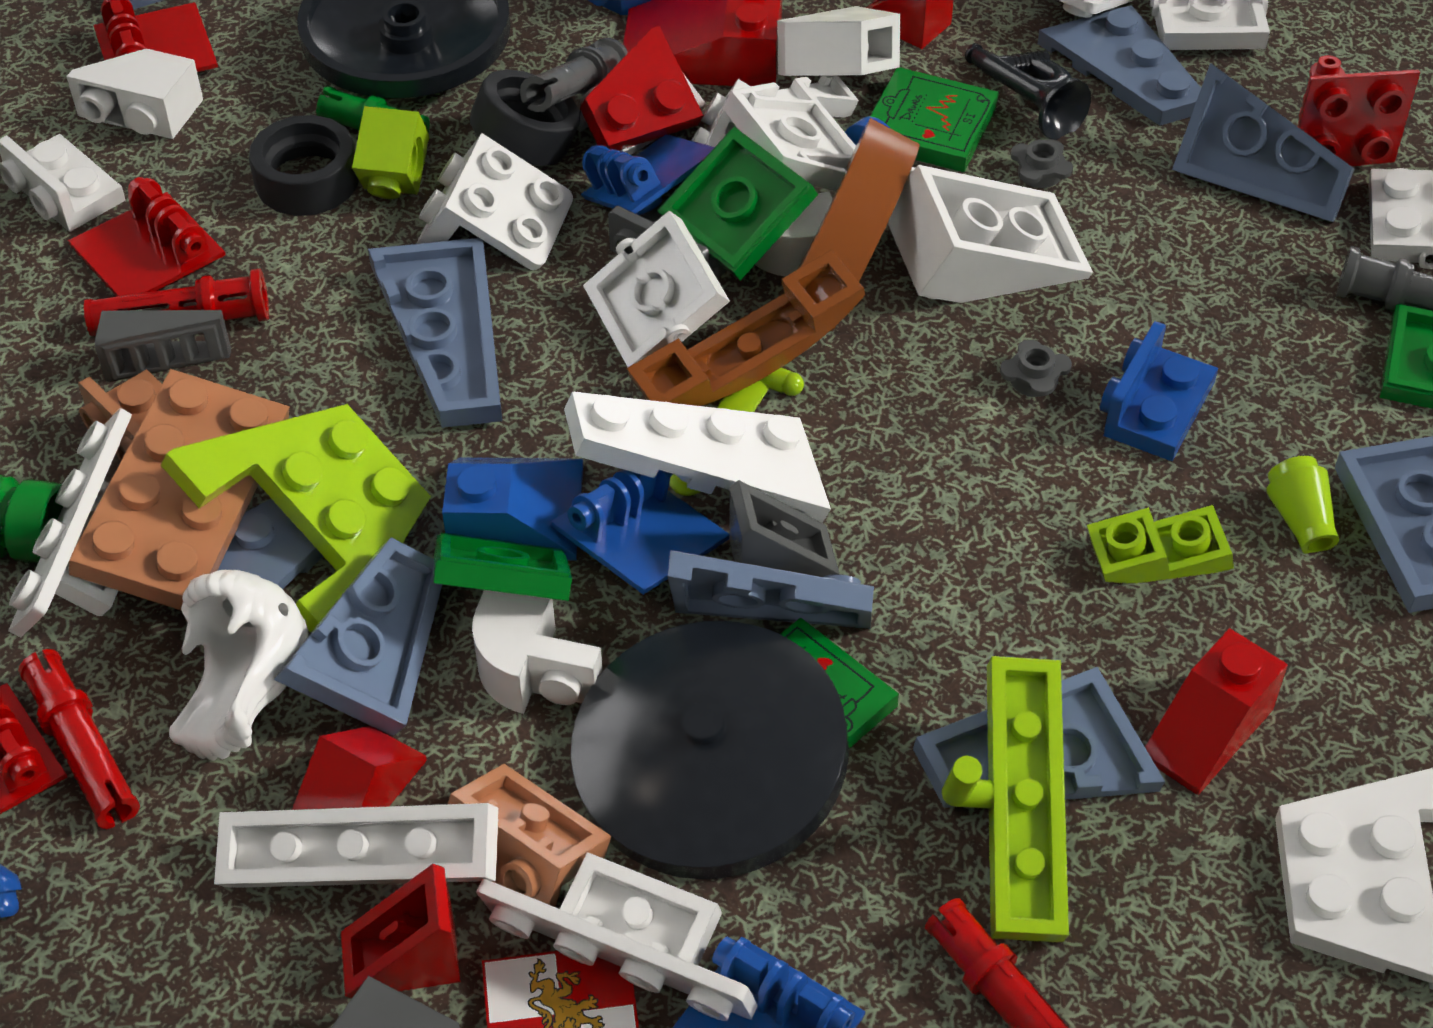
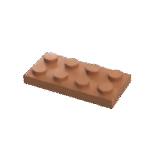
M170 369L70 557L69 575L181 610L183 604L182 596L190 581L203 574H211L218 570L258 487V483L248 475L199 509L160 466L166 453L177 447L289 419L290 406Z

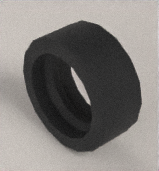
M509 69L490 73L483 80L471 110L470 124L476 135L479 137L483 133L531 165L546 166L558 163L567 154L580 124V110L574 100L570 97L552 105L543 112H534L527 107L537 101V99L533 98L523 103L520 96V88L523 81L534 74Z
M304 115L292 116L274 122L259 132L250 145L249 163L255 190L261 201L276 212L293 216L317 215L335 209L351 197L359 183V179L352 169L355 155L354 140L346 127L330 118ZM301 156H321L333 160L324 168L305 174H289L276 170L286 161Z

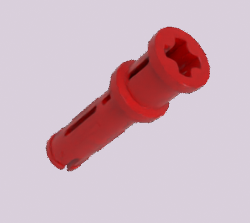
M261 268L252 269L249 276L214 280L211 275L202 276L201 279L195 281V286L84 300V317L90 336H96L102 311H127L169 306L168 309L163 310H222L224 320L256 316L259 322L269 320L268 293ZM246 296L243 299L224 301L226 298ZM196 302L197 304L193 306L184 307L186 303Z

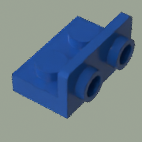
M1154 321L1144 340L1134 338L1123 362L1122 371L1125 373L1122 378L1119 379L1113 376L1105 388L1100 403V411L1108 413L1103 436L1173 461L1215 383L1218 368L1162 348L1166 325Z

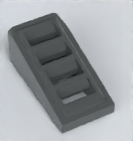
M222 310L102 311L95 337V349L106 381L134 377L146 369L150 373L230 358L231 346ZM204 333L205 341H196L194 334ZM179 338V341H171V339Z

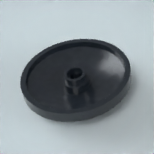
M303 0L297 17L303 54L310 66L321 77L350 92L381 98H410L431 95L470 81L484 72L498 59L508 42L511 27L508 0Z
M702 621L669 628L649 636L623 652L607 666L587 692L575 720L571 741V763L575 784L585 810L593 824L611 835L610 843L632 860L664 874L690 879H719L752 872L774 863L804 843L818 829L836 803L846 776L849 757V739L844 709L839 694L823 667L802 647L788 638L759 626L732 621Z

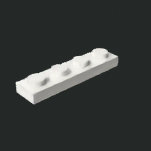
M489 803L220 812L214 884L223 887L407 883L431 864L445 868L447 882L482 881V879L496 881L499 808Z

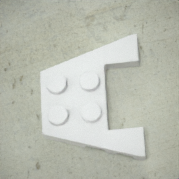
M838 75L820 76L818 83L810 84L811 80L808 77L795 78L790 88L780 90V86L775 82L731 90L723 110L738 130L811 185L837 191L856 145L832 117L845 118L851 116L859 101ZM912 167L908 178L910 177V175L912 174V172L915 170L916 167Z
M1433 768L1279 806L1275 821L1290 942L1384 973L1386 969L1429 982V988L1433 989V893L1420 823L1433 822Z

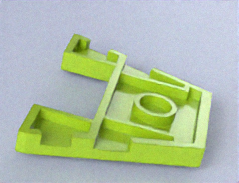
M348 404L177 447L166 453L160 465L199 509L250 475L333 566L336 572L300 598L296 603L310 632L315 629L381 546L391 537L402 543L405 541L431 498L428 492Z

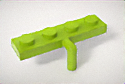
M991 656L987 664L988 780L980 779L982 766L976 758L962 756L955 761L941 790L942 798L948 805L954 807L989 809L991 938L1064 942L1069 936L1061 660Z

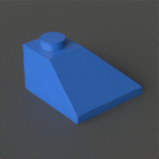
M460 457L448 463L442 509L445 533L563 549L567 560H577L578 546L550 525L552 520L566 513L572 506L573 499L581 494L583 459Z

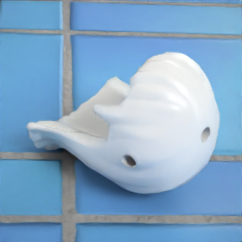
M218 570L211 574H203L190 581L182 596L183 604L181 610L188 622L182 653L187 655L197 645L201 644L204 646L205 663L204 673L198 688L180 715L170 726L169 737L175 744L182 745L188 752L194 753L201 759L207 758L212 761L217 758L225 759L230 755L231 751L239 752L241 748H247L251 745V727L255 717L263 707L279 696L286 687V685L273 679L308 637V628L294 600L281 587L258 575L240 570Z

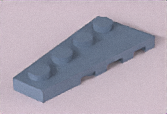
M472 238L368 249L371 268L441 427L502 421L483 240Z

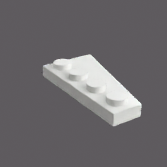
M572 392L564 408L575 455L652 478H655L659 470L675 474L687 483V488L712 494L716 486L730 490L732 484L737 480H741L792 508L800 510V512L823 523L831 510L801 419L798 417Z

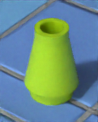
M1311 456L1292 457L1275 465L1268 473L1270 484L1266 489V493L1295 535L1302 552L1307 554L1333 548L1339 542V536L1335 529L1328 471L1324 467L1319 466L1317 460Z

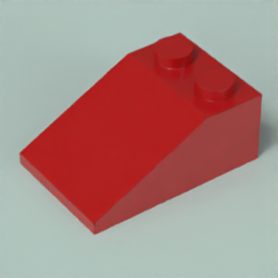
M651 0L628 10L623 45L629 52L652 27L659 25L682 72L691 84L733 86L738 79L749 86L776 83L778 68L777 20H782V0Z

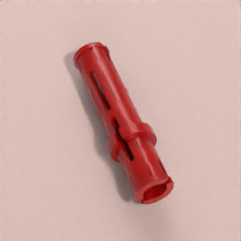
M52 649L42 650V655L49 667L44 670L36 652H34L22 661L18 672L22 680L26 682L39 707L37 710L39 725L44 733L54 736L94 813L97 825L103 829L115 827V821L109 812L113 808L122 823L135 817L140 809L139 801L132 794L92 719L93 709L91 707L93 705L87 693L81 689H76L57 651Z
M960 898L952 899L938 909L945 917L943 921H940L936 915L932 914L925 924V930L935 937L965 973L962 982L969 991L975 995L982 993L1010 1028H1069L1015 966L1018 958L1007 944L997 945L967 910L965 903Z

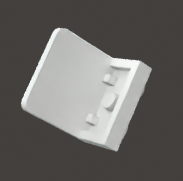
M481 133L464 157L454 153L443 168L437 181L445 187L442 192L436 189L422 209L419 218L426 222V225L416 244L448 241L457 228L462 226L526 268L537 270L548 258L572 204L573 195L565 186Z

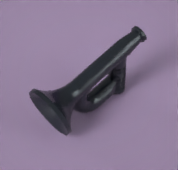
M973 43L967 48L965 52L966 62L975 64L984 73L1028 99L1039 108V129L1047 138L1058 140L1068 133L1075 132L1083 123L1090 108L1091 91L1086 83L1077 78L1072 79L1067 70L1051 61L1048 51L1042 50L997 56L984 50L978 43ZM1031 73V74L1035 75L1036 77H1038V78H1040V79L1034 78V77L1030 76L1029 74Z

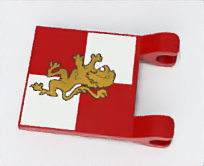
M559 951L482 960L487 1028H639L634 985L619 975L621 966L599 957L596 958L592 966L577 962Z

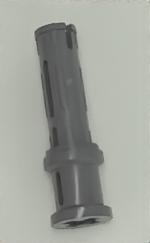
M602 38L590 46L580 47L570 53L566 63L525 79L520 88L521 100L525 103L536 98L537 101L531 103L527 108L534 112H543L552 105L578 93L585 95L606 77L628 51L622 43L612 38Z
M1351 246L1342 269L1336 297L1345 299L1348 294L1372 299L1383 302L1385 309L1394 311L1397 304L1433 311V275L1414 271V264H1410L1409 260L1400 258L1394 263L1362 255L1359 247Z

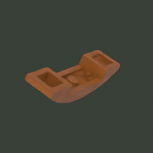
M872 118L869 119L819 229L797 269L833 250L854 277L860 281L910 174L920 147L919 143Z
M830 250L782 278L784 294L689 349H686L679 338L628 367V374L647 400L694 406L712 403L767 377L805 352L853 310L865 296L864 287L834 251Z

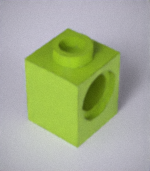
M364 106L352 169L363 188L367 189L370 194L384 199L399 198L400 193L418 194L429 141V133L419 112Z

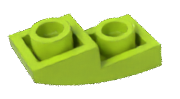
M1213 505L1158 521L1153 520L1148 507L1087 525L1088 534L1105 582L1143 583L1218 573L1234 569L1232 551Z

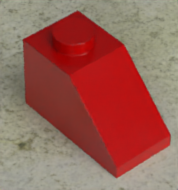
M1229 628L1191 669L1146 744L1145 748L1157 769L1196 795H1199L1273 711L1288 664Z

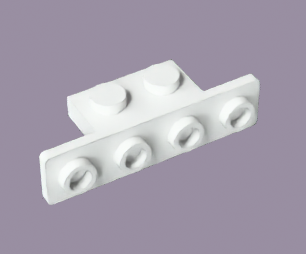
M119 408L105 424L95 421L79 444L77 454L84 457V461L80 470L73 469L60 487L55 499L56 503L63 506L57 520L52 518L46 524L33 547V553L41 558L35 571L28 570L21 578L9 602V605L16 608L17 612L8 631L20 638L45 615L54 594L96 616H103L113 605L118 590L69 575V560L109 485L104 479L132 416L126 410Z
M588 852L560 909L487 879H482L476 891L477 895L492 912L489 917L490 922L512 935L528 939L532 930L555 939L553 947L577 962L592 966L596 958L599 957L621 966L619 975L640 988L659 993L664 984L689 994L686 1002L691 1007L718 1020L727 1021L731 1012L752 1020L758 1005L746 985L698 966L722 915L719 905L715 902Z

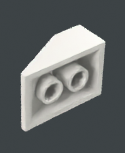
M917 165L906 181L888 221L896 245L918 295L929 299L963 303L1088 279L1093 274L1055 194L1051 192Z

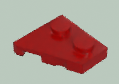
M659 25L652 27L588 94L580 107L597 145L619 151L663 137L666 134L669 135L697 126L704 116Z

